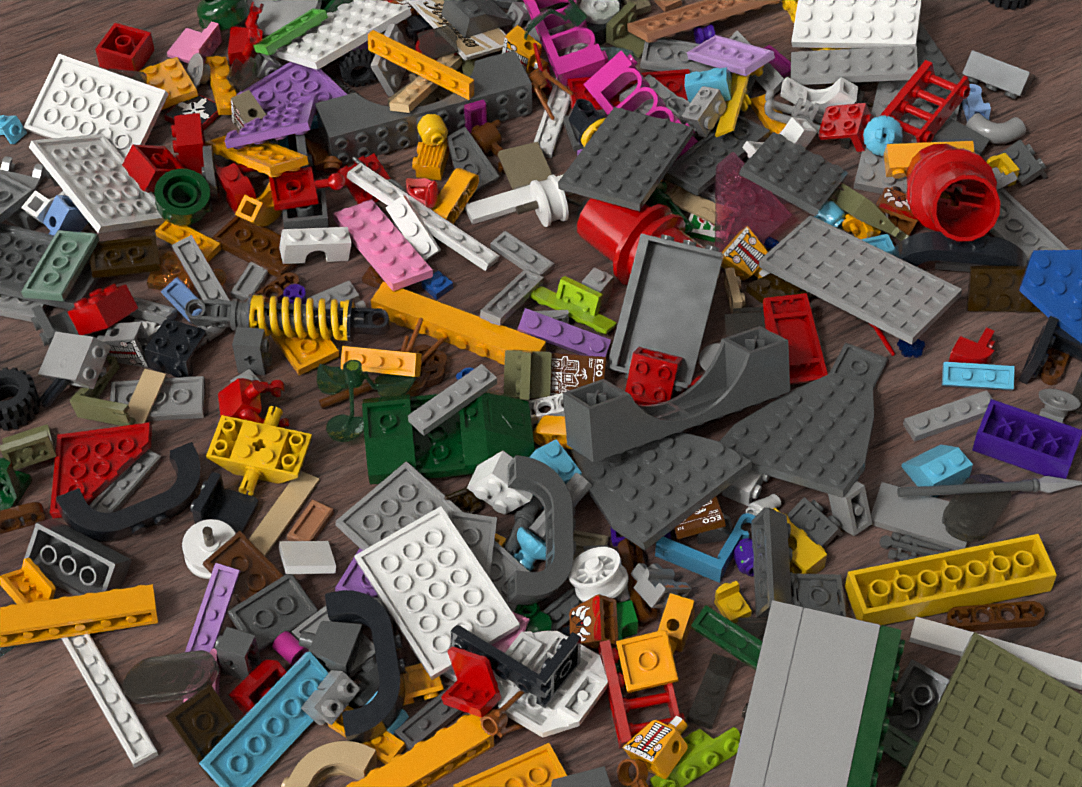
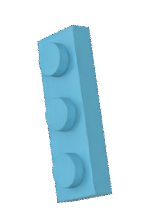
M943 362L942 386L1012 391L1014 389V366Z

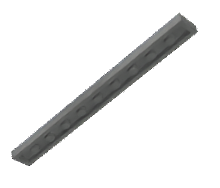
M575 586L542 611L551 619V631L561 632L563 627L570 624V610L583 603L576 595ZM450 687L394 731L395 737L403 741L409 751L418 742L427 741L433 737L440 729L444 728L463 712L443 704L441 696Z

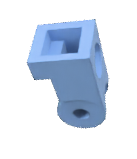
M969 84L970 94L967 99H963L961 102L966 121L968 122L977 113H980L989 120L991 107L989 103H983L981 87L976 84Z

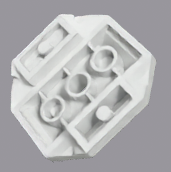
M558 631L521 632L505 654L540 674L545 660L548 657L552 658L560 641L568 637ZM581 645L580 664L546 708L536 703V696L531 693H524L505 713L509 718L542 738L580 726L608 688V680L600 655ZM493 670L502 697L498 702V708L500 709L520 689L512 681L500 678Z

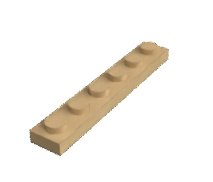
M445 53L437 62L456 70L462 65V57L454 56L452 53ZM419 76L389 103L390 111L410 113L439 85Z

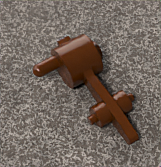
M495 120L492 123L486 122L481 126L476 125L471 130V136L484 155L493 152L498 157V152L504 150L499 146L502 143L501 135L497 130L501 126L499 120ZM498 162V171L505 173L501 162Z

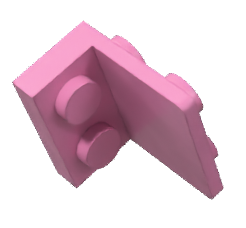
M211 22L202 33L186 28L168 50L167 56L170 58L178 57L179 61L189 63L192 56L199 53L205 63L206 56L211 57L222 42L219 24Z

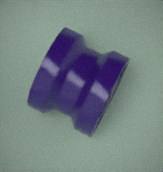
M712 24L703 28L700 26L694 28L696 44H701L715 36Z
M292 284L284 289L283 295L289 297L290 304H294L296 297H300L302 304H306V291L303 286Z

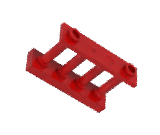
M925 60L881 115L890 116L897 120L902 127V131L916 136L917 143H930L934 135L963 99L969 96L971 89L968 77L964 76L958 84L936 76L933 63ZM933 83L952 92L944 99L924 90L929 84ZM921 98L938 105L939 108L932 114L912 104L916 99ZM909 113L927 122L919 129L900 121L904 114Z
M610 640L599 642L598 653L608 680L607 694L619 749H622L627 742L650 723L645 722L634 725L632 722L628 723L626 713H629V710L668 703L671 718L657 721L668 725L675 716L685 721L684 714L679 713L672 683L663 685L665 693L628 700L626 697L622 698L620 688H624L626 684L624 675L621 672L617 673L615 663H618V660H620L618 650L611 648Z

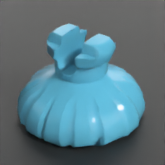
M885 115L871 119L864 129V144L873 154L884 156L887 144H901L903 141V131L900 123L893 117Z
M520 527L517 531V540L521 550L519 554L515 553L513 556L528 571H531L536 560L546 561V542L526 528Z

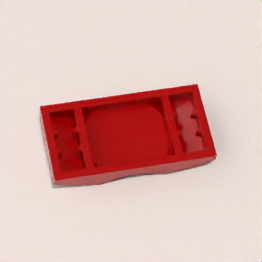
M807 293L764 298L763 310L766 329L788 340L790 385L813 382L828 375Z

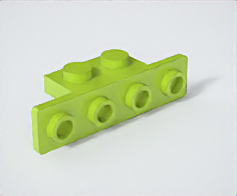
M566 276L560 279L557 293L540 286L530 294V298L536 300L541 305H546L555 310H568L569 317L575 319L578 323L593 328L598 333L607 334L616 327L615 321L598 314L603 294Z
M733 727L715 739L701 729L691 732L687 737L683 738L688 745V749L666 780L656 775L651 777L649 780L651 787H684L737 754L741 738L739 730Z

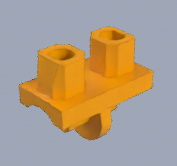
M850 214L845 215L846 219L842 222L843 229L846 232H852L858 239L879 236L881 233L880 229L864 223Z

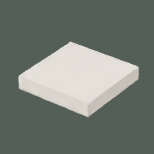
M279 541V551L286 574L335 573L336 564L328 541Z

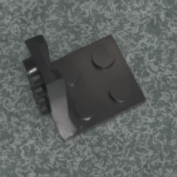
M1049 316L1046 325L1042 327L1039 336L1035 338L1018 379L1019 382L1027 385L1031 377L1036 378L1040 368L1044 366L1049 354H1047V351L1051 347L1082 361V343L1056 326L1059 319Z
M460 625L454 626L450 631L453 647L488 658L491 662L492 670L500 678L508 679L515 683L524 693H531L536 696V703L543 708H546L580 664L581 636L574 632L567 639L563 638L560 641L555 655L545 660L541 672L538 674Z

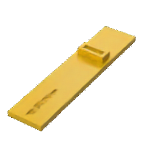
M734 73L732 75L731 100L725 101L727 108L720 117L715 133L716 137L734 131L744 94L747 93L746 87L750 74L743 76Z

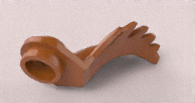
M295 133L289 135L288 143H297ZM305 138L306 149L312 155L315 170H321L325 173H337L340 167H342V161L335 156H329L328 152L322 149L321 144Z

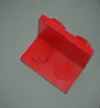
M638 347L632 354L625 392L630 394L634 400H644L651 404H659L671 400L676 373L682 365L683 357Z

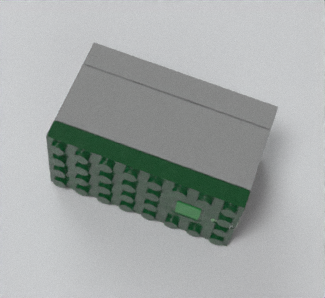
M772 600L729 787H876L877 769L881 762L884 748L882 744L889 724L886 707L892 708L895 694L891 681L897 682L900 669L899 663L905 645V640L900 639L902 630L883 625L880 627L879 624L808 608L803 609L800 606Z

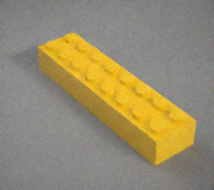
M1039 534L849 571L845 590L856 619L881 626L915 619V617L945 613L953 607L983 605L1051 591L1057 574Z

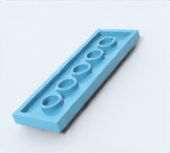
M306 652L199 763L219 787H252L314 721L301 707L312 693L318 690L317 687L328 675V672L311 652Z

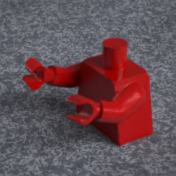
M252 2L250 13L245 23L246 28L231 27L228 47L230 68L253 66L261 54L255 51L253 45L258 44L260 40L264 39V33L259 29L257 23L264 4L261 3L260 7H256L254 2Z
M237 378L218 393L220 418L223 415L263 424L265 419L258 415L262 409L260 393L271 392L273 396L280 397L281 390L285 392L283 381L273 380L271 384H268V382ZM282 418L277 427L285 428V426H290L289 420Z

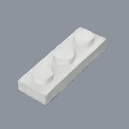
M402 195L386 207L403 236L425 261L441 251L405 195Z

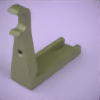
M843 183L840 187L844 191L838 188L834 194L838 199L836 200L832 197L830 200L856 219L883 230L900 241L909 237L897 228L872 201Z
M107 356L106 358L110 365L106 368L104 376L99 375L94 389L82 387L69 401L78 418L119 426L133 425L136 420L127 413L130 408L128 404L99 399L110 379L120 368L115 356Z

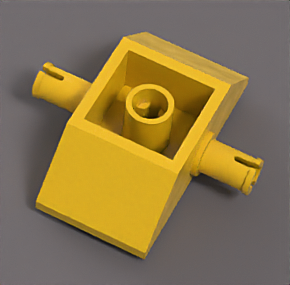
M274 406L268 408L263 424L221 415L206 457L232 474L244 476L238 489L240 493L247 494V491H249L248 495L252 496L258 480L280 484L299 476L313 436L309 433L277 427L283 411L278 407L275 408V411H273Z

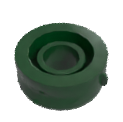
M201 0L197 6L199 25L203 29L207 28L211 22L219 24L220 31L226 30L243 21L250 13L247 0Z
M175 169L165 173L159 178L155 186V205L158 213L167 222L178 226H187L199 222L209 212L210 188L208 182L202 175L189 169ZM183 196L190 198L191 201L178 203L174 199Z

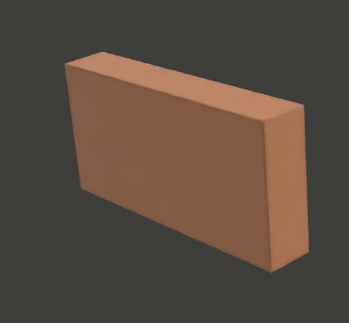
M312 499L288 533L287 539L289 541H315L334 514L333 508Z

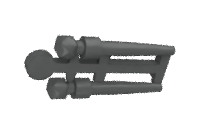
M893 532L891 537L882 536L879 541L880 546L884 549H889L890 547L897 548V551L890 549L888 558L893 560L899 559V561L917 558L916 554L929 556L940 553L928 549L949 552L950 550L940 545L912 538L910 535L904 534L902 536L898 532ZM901 550L911 552V556L908 553L901 552Z

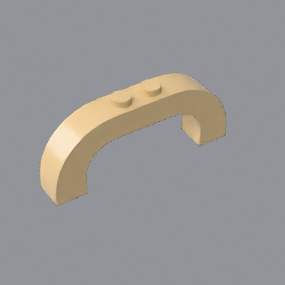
M338 741L322 745L302 758L290 777L284 779L281 787H317L325 779L336 775H345L361 780L374 769L378 762L376 749L351 741Z

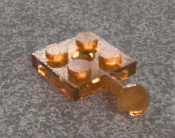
M159 249L160 270L150 272L147 280L148 288L163 290L178 277L192 292L194 284L176 253ZM219 268L212 270L222 286L227 280L225 271ZM175 269L180 270V272H178V273H176V274L170 273V272L174 271Z

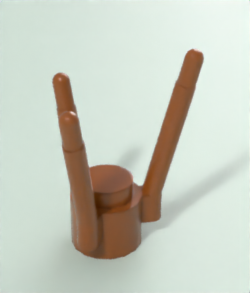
M537 68L528 77L532 83V88L535 90L550 119L554 120L555 117L547 104L548 99L542 90L548 83L546 79H549L569 95H573V92L551 76L546 69L542 72Z
M419 318L409 344V336H405L401 352L419 353L413 346L420 331L423 318ZM444 337L440 338L422 356L421 365L445 341Z
M518 691L498 710L497 703L483 718H480L482 729L488 735L497 734L499 737H502L506 733L526 728L521 724L506 727L508 716L505 713L523 696L524 692Z

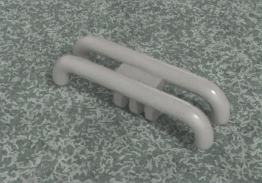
M767 90L764 110L769 118L785 124L789 122L791 117L803 118L819 133L821 125L813 123V121L821 123L823 115L817 114L819 103L815 102L813 107L810 108L812 101L807 100L805 105L802 106L804 99L799 98L795 107L775 101L773 99L774 90ZM774 110H778V111H781V112H784V113L791 114V116H788V115H784V114L775 112Z

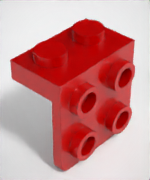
M866 103L828 106L823 115L818 137L820 140L851 138L857 152L865 151L864 129L874 116L870 114Z
M374 153L368 157L364 155L358 158L364 165L384 179H391ZM356 162L351 167L347 165L337 171V173L344 176L345 185L357 204L373 200L375 203L379 201V199L347 178L348 172L358 165Z
M452 646L447 652L457 681L441 696L443 704L483 718L502 699L498 683L491 668V662L485 656Z

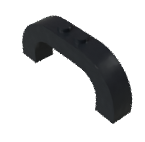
M924 232L905 238L895 246L892 252L893 256L916 267L928 261H948L989 266H1027L1026 255L1020 247L1005 239L991 236H982L972 241H956L946 237L942 232Z
M192 442L170 450L169 461L177 475L174 485L163 493L117 512L102 513L94 510L87 504L79 488L56 497L57 508L63 520L70 528L93 540L113 541L132 534H142L153 525L160 526L165 524L170 518L180 514L191 504L197 494L200 483V459Z
M352 590L326 593L327 614L331 622L361 623L372 630L379 674L378 692L367 705L342 712L347 740L357 743L368 742L380 736L391 727L399 716L404 704L405 682L403 674L407 673L405 659L400 658L399 650H403L401 635L396 634L394 625L386 610L373 597Z

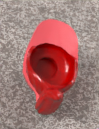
M426 178L406 179V192L408 195L429 209L436 205L440 192L436 181Z

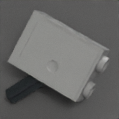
M55 332L38 373L53 382L39 398V403L45 408L50 407L68 385L94 389L99 375L104 376L106 374V368L103 367V364L111 346L95 337Z

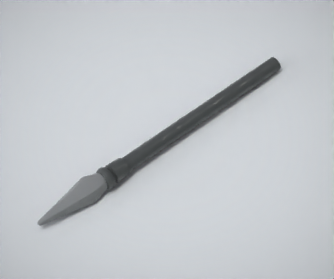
M1044 476L1040 479L1033 478L1032 480L1016 482L900 487L897 489L898 497L1008 491L1052 493L1082 485V481Z

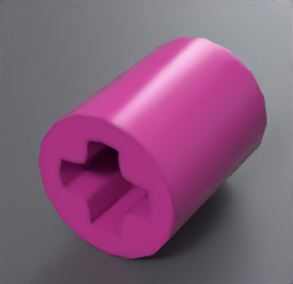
M288 631L281 633L275 639L272 646L292 666L308 652L306 647L299 646V640Z

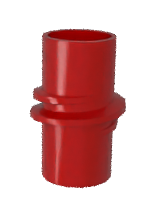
M932 144L921 149L912 158L907 168L906 199L912 214L926 228L942 232L946 237L956 241H972L984 236L994 227L1000 215L997 181L992 167L979 154L964 148L958 149L949 144Z
M590 198L577 222V233L579 236L613 262V274L624 285H628L641 234L661 238V235H668L674 237V241L683 243V240L696 242L684 233L686 224L683 218L678 214H672L670 208L662 204L650 207L645 203L642 209L637 211ZM696 242V247L704 248L702 245Z

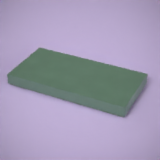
M58 230L22 289L23 297L65 301L100 240L98 234Z

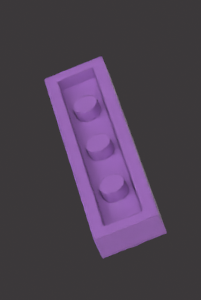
M526 308L517 329L519 332L580 355L605 357L611 342L610 339Z
M215 563L182 659L183 661L202 666L211 649H215L216 640L219 637L241 572L240 570Z

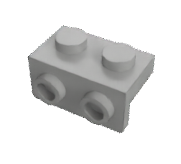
M702 86L682 114L683 120L693 122L698 135L706 138L727 108L720 90Z

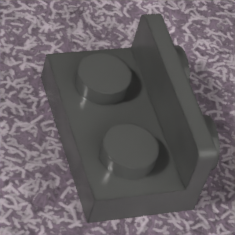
M804 497L787 516L798 529L804 530L815 544L825 548L836 535L839 537L843 535L839 529L841 524L832 515L827 518L821 512L824 508L814 499L809 502Z

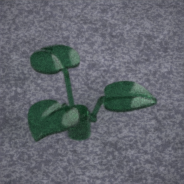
M568 0L570 4L563 10L565 15L550 8L548 10L545 9L533 18L524 32V39L527 41L529 32L550 14L562 18L565 22L569 19L575 27H578L588 15L574 0Z
M358 360L345 362L343 369L341 367L319 364L317 385L321 392L334 395L341 392L343 388L348 389L349 386L350 415L341 414L331 418L326 425L328 436L333 441L347 442L358 438L364 432L363 417H354L353 389L362 386L364 379L373 389H378L380 397L405 395L415 382L416 377L381 374L376 377L374 383L370 379L368 372H363L362 364Z

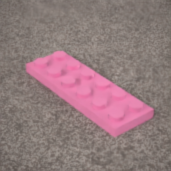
M373 200L365 201L333 213L334 221L339 227H348L352 243L392 291L433 277L431 267Z

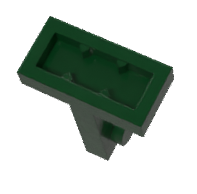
M0 457V511L16 507L32 482L30 474L14 470L12 463Z

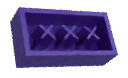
M991 399L976 434L972 451L1043 476L1066 479L1082 436V430Z

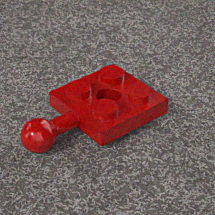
M311 167L301 168L298 171L282 172L281 176L269 177L274 210L278 211L318 204L316 189L330 187L333 190H340L345 185V178L340 173H333L328 179L314 181ZM290 187L298 188L296 190H288Z

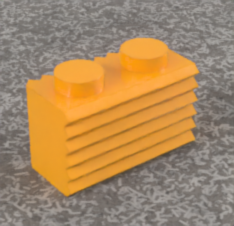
M447 138L440 145L436 146L426 145L423 141L418 142V157H414L412 162V169L415 170L416 177L442 180L450 153Z

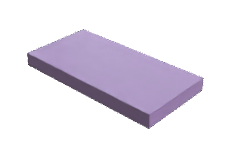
M718 35L711 37L687 52L688 59L716 68L727 67L730 72L743 76L749 75L775 58L774 51Z

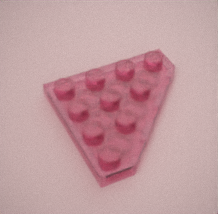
M734 152L730 153L716 166L715 247L720 248L719 252H722L738 232L747 226L758 240L762 242L792 216L770 191L739 175L745 163Z

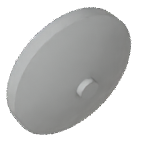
M247 0L249 9L252 2H254L256 7H260L261 3L264 4L257 23L259 29L263 31L265 38L312 8L320 9L322 0Z

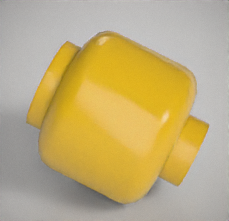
M427 114L420 119L417 125L418 133L426 145H440L447 138L448 129L439 115Z

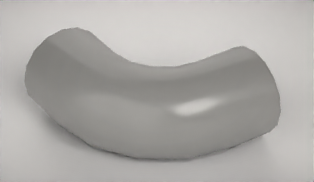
M977 113L966 124V127L990 139L988 143L1007 144L1019 139L1026 133L1023 121L1017 117L1004 123H995Z

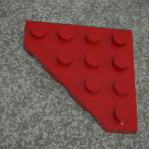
M150 422L58 434L50 506L52 518H62L57 508L56 497L79 488L89 505L151 448L152 426Z

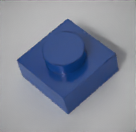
M436 271L433 273V277L421 282L422 288L436 300L453 289V282L440 271Z

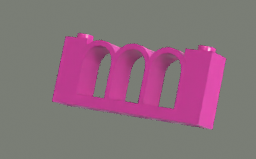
M523 0L554 74L563 85L567 86V79L592 77L609 62L605 50L601 51L599 44L595 42L593 32L587 29L585 13L578 8L577 0ZM557 3H570L564 8L543 15L539 11L542 8ZM574 22L579 24L572 29L552 36L548 32L550 29ZM575 44H588L584 49L561 57L557 53L558 50Z
M620 51L584 83V86L609 115L614 108L609 100L628 83L638 80L636 89L616 108L634 112L645 101L654 99L652 108L645 115L662 119L669 118L671 122L681 123L680 119L666 107L664 100L650 88L647 79L636 67L638 62L631 54L626 56ZM694 136L688 141L677 159L698 142Z

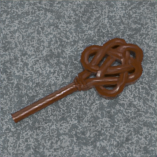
M422 344L414 348L423 356L431 346ZM436 349L422 363L420 377L382 373L375 380L318 400L319 405L323 409L379 387L392 388L398 386L403 394L417 396L423 393L426 387L437 385L443 381L447 367L446 354Z

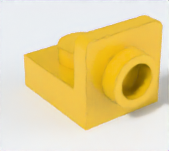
M1006 153L992 156L987 160L992 169L997 167L1000 173L1004 172L1005 175L1014 172L1018 178L1020 169ZM1017 180L1008 184V186L1015 185Z
M738 581L724 583L719 586L715 592L714 600L722 616L734 624L750 617L752 612L739 592L740 584Z

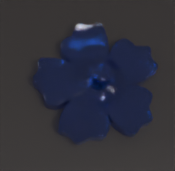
M899 339L897 346L904 357L911 358L913 355L915 358L922 356L925 341L917 339L911 345Z

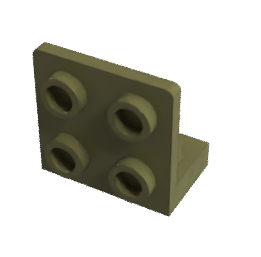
M629 1L606 24V42L640 58L643 54L645 40L628 32L627 24L637 21L636 4Z
M47 424L3 438V444L0 445L3 457L12 463L14 470L56 457L50 429Z

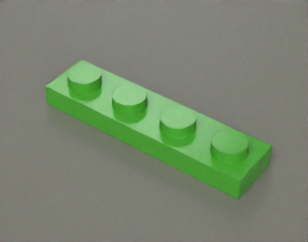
M312 8L260 40L258 44L253 45L255 51L265 55L275 54L280 47L291 44L293 39L305 35L307 30L321 25V22L328 18L326 10Z

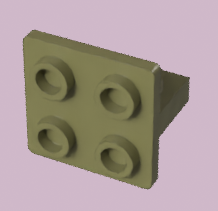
M506 350L503 394L520 397L523 400L550 396L552 353Z

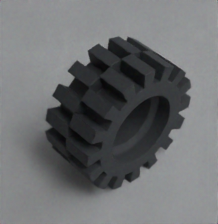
M357 48L356 52L351 50L349 55L347 53L344 54V58L341 57L339 67L345 83H348L349 86L354 84L355 87L361 84L363 87L366 82L369 85L371 79H376L375 73L370 67L374 59V54L372 55L371 51L367 52L366 49L360 51ZM357 66H365L362 69L353 70Z

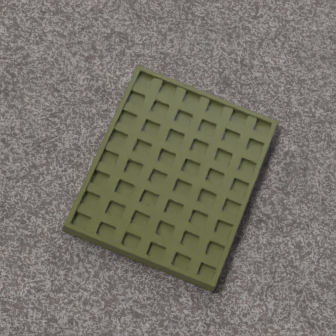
M974 632L896 787H1082V695Z

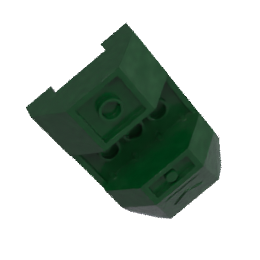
M493 390L486 391L424 436L408 421V415L438 394L410 397V394L363 399L362 402L364 442L370 485L380 484L406 461L424 478L429 479L474 474L479 464L501 451H504L512 458L516 455L530 457L535 451L529 401Z

